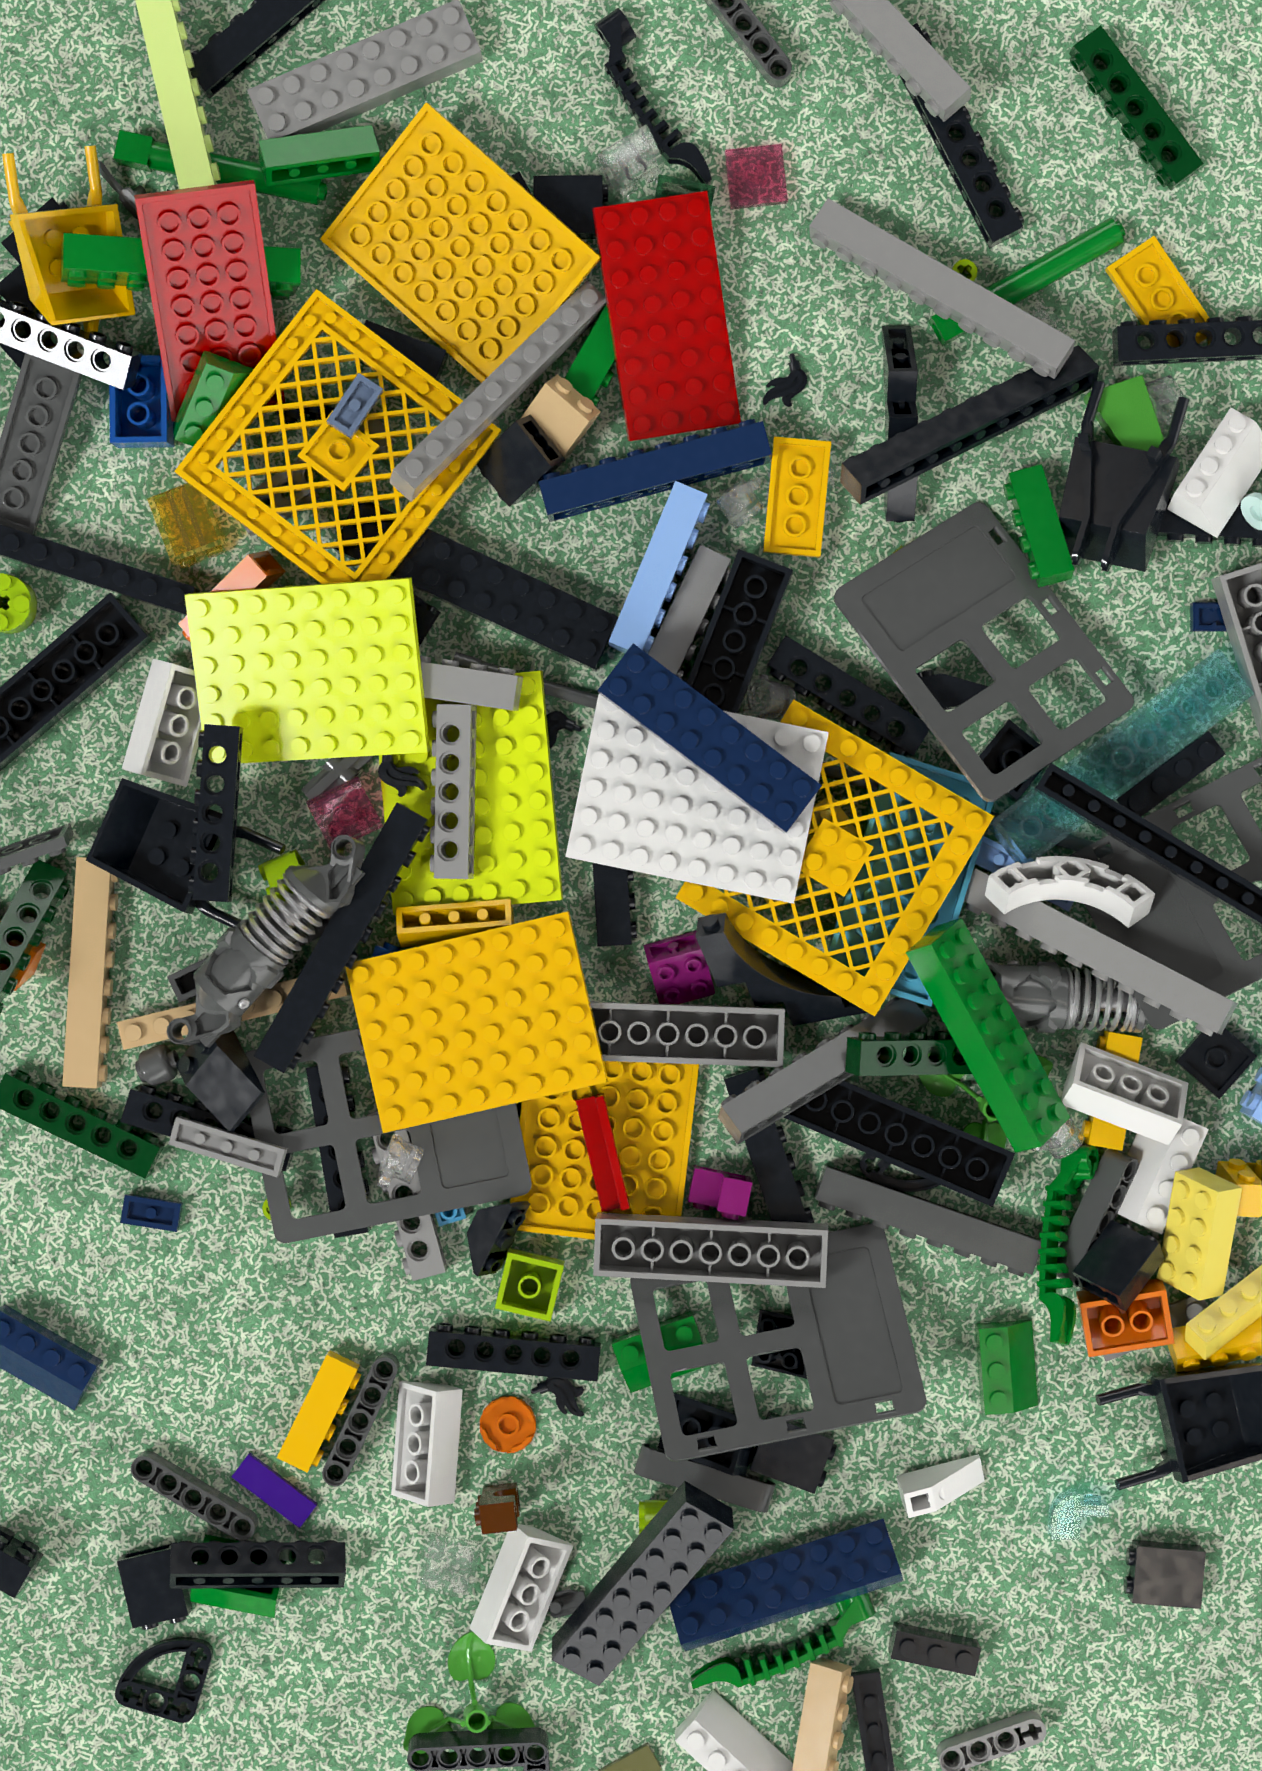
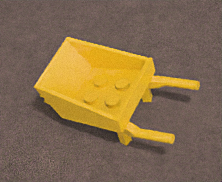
M96 145L84 146L90 185L87 206L29 213L20 197L14 153L2 154L8 199L13 214H10L11 220L8 222L14 231L30 301L51 325L83 322L84 331L89 333L90 331L98 332L99 319L135 315L132 291L127 290V286L115 285L114 289H100L97 287V284H85V287H70L67 285V282H61V245L64 233L123 237L118 204L102 205V187Z

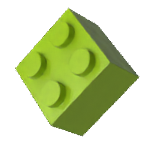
M509 1248L495 1309L551 1322L565 1261Z

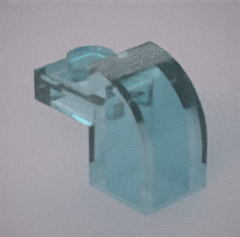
M1070 1488L1060 1492L1052 1500L1048 1509V1535L1051 1540H1080V1517H1109L1108 1503L1105 1499H1101L1100 1495L1087 1494L1084 1495V1499H1080V1493L1077 1488Z

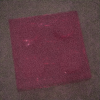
M782 144L725 150L730 210L787 204Z
M358 776L306 801L330 849L332 841L339 835L360 838L383 827L382 821Z

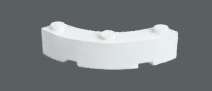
M1046 856L1037 857L1036 861L1023 864L1016 862L990 874L985 896L1003 914L1022 905L1043 900L1079 902L1110 914L1129 928L1150 913L1155 893L1131 875L1125 874L1123 876L1108 869L1109 865L1078 857Z

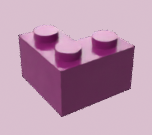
M694 1165L688 1202L693 1203L692 1207L701 1210H709L710 1206L716 1207L717 1211L722 1213V1217L738 1220L739 1216L746 1217L753 1182L750 1176Z

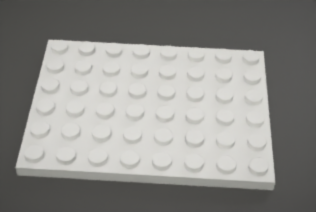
M599 694L565 857L794 904L816 794L787 833H783ZM724 711L819 783L829 732Z

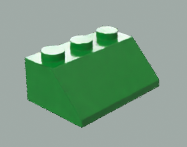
M204 350L174 421V440L194 446L254 368Z
M693 1311L659 1322L664 1348L668 1351L704 1344ZM640 1329L613 1338L612 1347L630 1393L651 1386ZM703 1367L674 1372L670 1378L672 1379Z
M1032 1320L975 1324L980 1404L985 1415L1015 1413L1038 1406Z
M205 1534L203 1543L214 1540L222 1543L238 1542L237 1540ZM197 1561V1565L205 1564L202 1561ZM231 1561L223 1562L227 1565L234 1564V1562ZM261 1561L252 1562L257 1565L263 1564ZM282 1588L191 1589L190 1602L275 1618Z

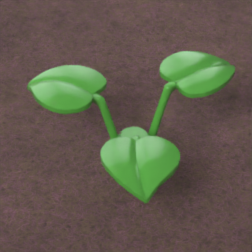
M1037 1055L1046 1074L1049 1076L1053 1063ZM964 1074L919 1075L925 1088L936 1096L948 1097L954 1092L956 1085H958L978 1101L979 1110L985 1118H983L982 1124L979 1122L969 1123L962 1131L1005 1148L1007 1136L998 1122H993L997 1120L984 1095L981 1097L960 1081Z
M470 1631L462 1635L454 1643L447 1661L449 1673L454 1680L464 1681L468 1679L471 1704L467 1705L464 1709L463 1719L450 1716L444 1718L442 1711L434 1706H424L417 1709L410 1716L407 1723L403 1742L404 1750L408 1751L409 1740L417 1733L453 1731L452 1727L447 1724L449 1722L459 1724L461 1727L466 1726L473 1733L482 1732L486 1727L487 1729L535 1727L528 1712L517 1703H502L497 1708L496 1716H487L485 1708L477 1702L474 1679L482 1680L487 1678L494 1670L496 1659L491 1646L485 1644L474 1632ZM505 1746V1747H502V1748H503V1749H511L512 1747ZM421 1750L416 1751L417 1753H420V1754L425 1753L424 1751H421Z

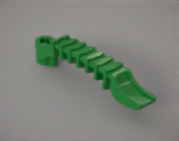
M1093 1145L1065 1146L1061 1154L1060 1173L1050 1185H1045L1047 1197L1046 1201H1043V1206L1045 1207L1044 1216H1041L1043 1233H1039L1041 1249H1038L1040 1265H1037L1039 1281L1036 1282L1037 1287H1039V1299L1046 1305L1050 1314V1342L1060 1344L1061 1346L1070 1344L1076 1321V1305L1071 1298L1056 1293V1289L1073 1288V1282L1069 1278L1056 1279L1059 1273H1069V1268L1066 1264L1057 1263L1059 1257H1067V1251L1063 1247H1058L1059 1242L1068 1241V1235L1065 1232H1060V1226L1070 1225V1219L1067 1216H1062V1210H1073L1072 1203L1069 1200H1065L1066 1195L1077 1194V1189L1083 1180L1094 1179L1095 1171L1099 1165V1154L1097 1148Z
M865 1593L837 1602L836 1606L839 1613L834 1619L829 1621L830 1631L824 1632L822 1627L815 1630L817 1642L812 1643L809 1635L803 1636L801 1638L804 1646L803 1649L798 1651L796 1643L792 1642L787 1645L789 1655L783 1657L780 1648L775 1649L772 1652L775 1661L771 1663L768 1662L765 1652L758 1653L756 1656L760 1667L755 1669L750 1653H742L741 1659L745 1669L743 1673H740L738 1664L733 1659L720 1657L705 1664L691 1675L692 1688L696 1689L717 1681L728 1682L738 1688L747 1684L753 1686L760 1680H770L773 1675L778 1673L781 1675L785 1674L788 1669L793 1667L799 1668L802 1663L808 1660L814 1661L818 1655L822 1653L828 1654L831 1651L830 1649L836 1646H844L843 1639L849 1627L872 1617L876 1613L869 1594Z

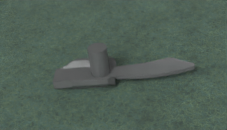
M98 160L99 172L102 177L119 194V200L135 219H138L134 195L146 194L144 187L139 185L133 190L130 187L123 189L103 162Z
M566 1589L555 1592L547 1612H550L554 1618L573 1614L586 1598L584 1590Z

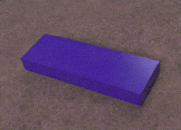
M250 1452L231 1476L299 1528L318 1504Z

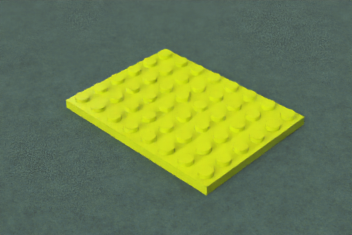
M412 577L188 593L185 595L201 729L204 730V724L242 727L241 763L426 753L430 751ZM217 747L212 752V759L216 763L223 762L226 758V751L223 747Z
M543 671L515 673L516 676L523 677L518 711L474 705L477 706L474 879L434 878V872L430 871V857L434 855V844L430 841L429 831L423 842L417 841L412 851L416 852V855L408 868L403 866L398 875L402 880L394 893L391 892L393 915H396V907L511 899V905L563 900ZM425 698L430 751L426 753L394 754L393 763L397 767L411 766L418 769L420 774L413 773L412 775L422 778L427 785V790H421L415 786H407L405 796L399 797L396 788L387 785L381 780L385 822L398 802L429 820L427 826L430 827V830L432 826H435V815L431 814V799L435 797V786H432L431 772L433 768H436V757L432 756V741L436 740V728H433L432 714L433 711H437V704H472ZM456 726L451 727L447 733L448 739L451 742H455L460 735L459 729ZM379 755L380 766V764L382 763V755ZM452 755L447 760V767L449 770L454 771L459 766V759L457 756ZM451 784L447 788L446 793L449 799L454 800L458 796L459 790L455 784ZM450 813L446 818V824L451 829L455 828L458 824V817L454 813ZM452 841L445 848L446 854L449 857L453 858L458 851L457 845Z

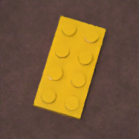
M1155 236L1105 269L1141 325H1149V321L1166 320V324H1178V320L1188 318L1195 319V323H1204L1206 319L1210 318ZM1197 333L1195 336L1198 344L1207 339L1205 335ZM1167 335V343L1171 347H1178V338L1174 335Z
M774 436L763 553L821 557L831 441Z

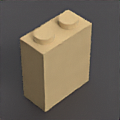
M557 374L544 384L521 418L531 415L566 460L601 411L595 407L589 398L583 397L576 391L567 379L561 378Z

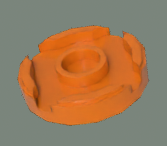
M501 1396L492 1400L484 1408L480 1418V1433L484 1442L491 1449L498 1452L515 1453L524 1449L532 1441L536 1431V1417L532 1408L523 1399L515 1396Z

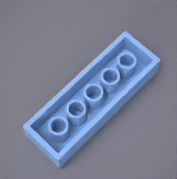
M675 481L609 639V647L626 653L634 643L644 652L649 653L655 638L651 636L653 628H660L666 614V610L662 609L665 601L671 602L677 584L673 580L676 575H682L688 557L684 556L687 548L692 550L697 540L699 530L695 529L698 522L703 524L710 506V503L706 502L708 494Z

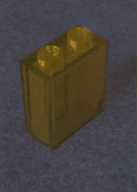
M189 483L147 498L173 565H180L181 568L192 566L197 563L196 558L207 555L208 558L216 557L224 553L223 548L229 546L213 502Z

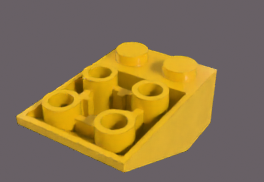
M1236 1158L1229 1159V1161H1218L1215 1175L1242 1187L1237 1216L1261 1217L1262 1160H1257L1256 1163L1245 1162Z

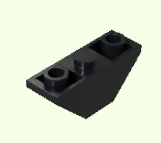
M528 1201L508 1203L477 1210L467 1231L473 1273L477 1277L494 1274L501 1268L502 1260L508 1248L513 1244L514 1236L519 1226L525 1220V1214L530 1206Z

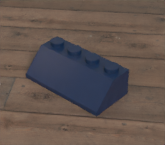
M5 1304L1 1306L0 1368L75 1411L103 1360Z

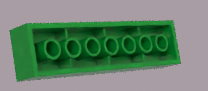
M64 233L61 245V282H67V285L70 287H85V284H97V287L100 289H114L115 285L127 286V290L143 291L144 287H149L142 239ZM264 246L270 295L276 300H288L289 296H294L301 284V249Z
M959 918L937 925L913 945L906 954L1015 1153L1042 1147L1070 1118L1066 1107L1058 1096L963 919Z

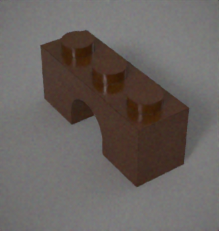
M517 1482L483 1486L482 1494L478 1495V1502H476V1508H474L476 1526H481L482 1535L517 1531L518 1517L521 1511Z

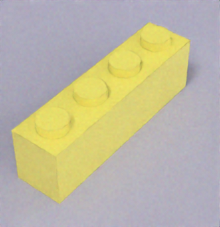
M1262 1265L1186 1323L1185 1341L1204 1360L1262 1316Z

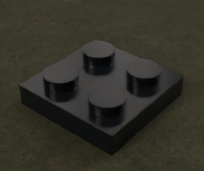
M1225 1028L1222 1035L1213 1032L1212 1036H1209L1200 1031L1174 1061L1216 1098L1220 1099L1257 1055Z

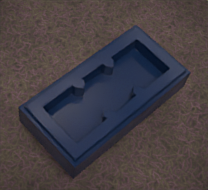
M1218 602L1190 603V632H1227Z

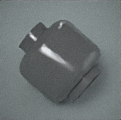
M163 1044L142 1051L135 1062L136 1072L140 1080L152 1086L173 1080L178 1071L176 1063L180 1059L179 1055L175 1050L171 1051L168 1046Z

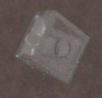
M646 124L598 153L597 169L605 183L608 184L613 196L617 198L622 195L625 198L633 194L638 189L636 185L646 180L647 183H650L662 175L661 170L664 169V160Z

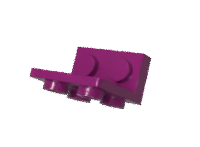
M696 931L643 945L659 1004H682L715 994L708 964L696 939Z

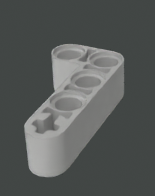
M1025 1711L945 1739L939 1743L936 1750L942 1771H969L970 1767L1039 1744L1046 1736V1727L1039 1714L1033 1711ZM1033 1723L1035 1730L1030 1732L1028 1725ZM1015 1728H1019V1731L1021 1733L1020 1737H1018ZM1010 1732L1011 1737L1007 1741L1002 1742L998 1740V1736L1001 1733ZM977 1741L984 1743L983 1748L978 1751L971 1749L972 1744ZM946 1752H957V1756L954 1759H944Z

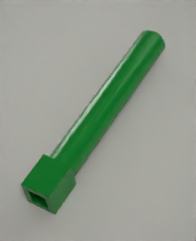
M119 130L113 157L118 165L149 172L155 170L176 175L169 143L155 141L151 136ZM210 153L212 163H217L221 180L216 181L217 184L254 180L257 193L313 205H319L320 200L325 201L328 184L324 183V179L266 187L260 163Z
M1109 218L985 289L1015 305L1123 244V237L1126 235L1124 227L1120 221H1114L1112 218ZM935 314L929 320V324L942 347L967 333L958 326L957 322L950 318L943 319Z

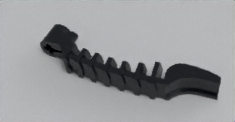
M619 8L615 9L594 24L596 32L609 49V60L604 64L605 73L607 76L610 75L613 81L612 85L620 92V99L623 103L627 104L628 112L637 120V126L644 130L647 140L654 144L656 152L660 156L663 155L669 164H678L690 169L707 190L711 186L712 177L699 149L690 142H682L671 150L670 147L682 137V133L676 128L663 140L660 135L669 128L668 123L663 119L653 127L651 122L657 118V112L651 108L644 114L642 109L649 104L648 99L643 95L635 100L633 96L641 90L640 85L637 81H634L627 87L625 82L631 79L634 74L629 67L625 70L622 67L627 62L625 54L622 52V47L637 36L623 12Z

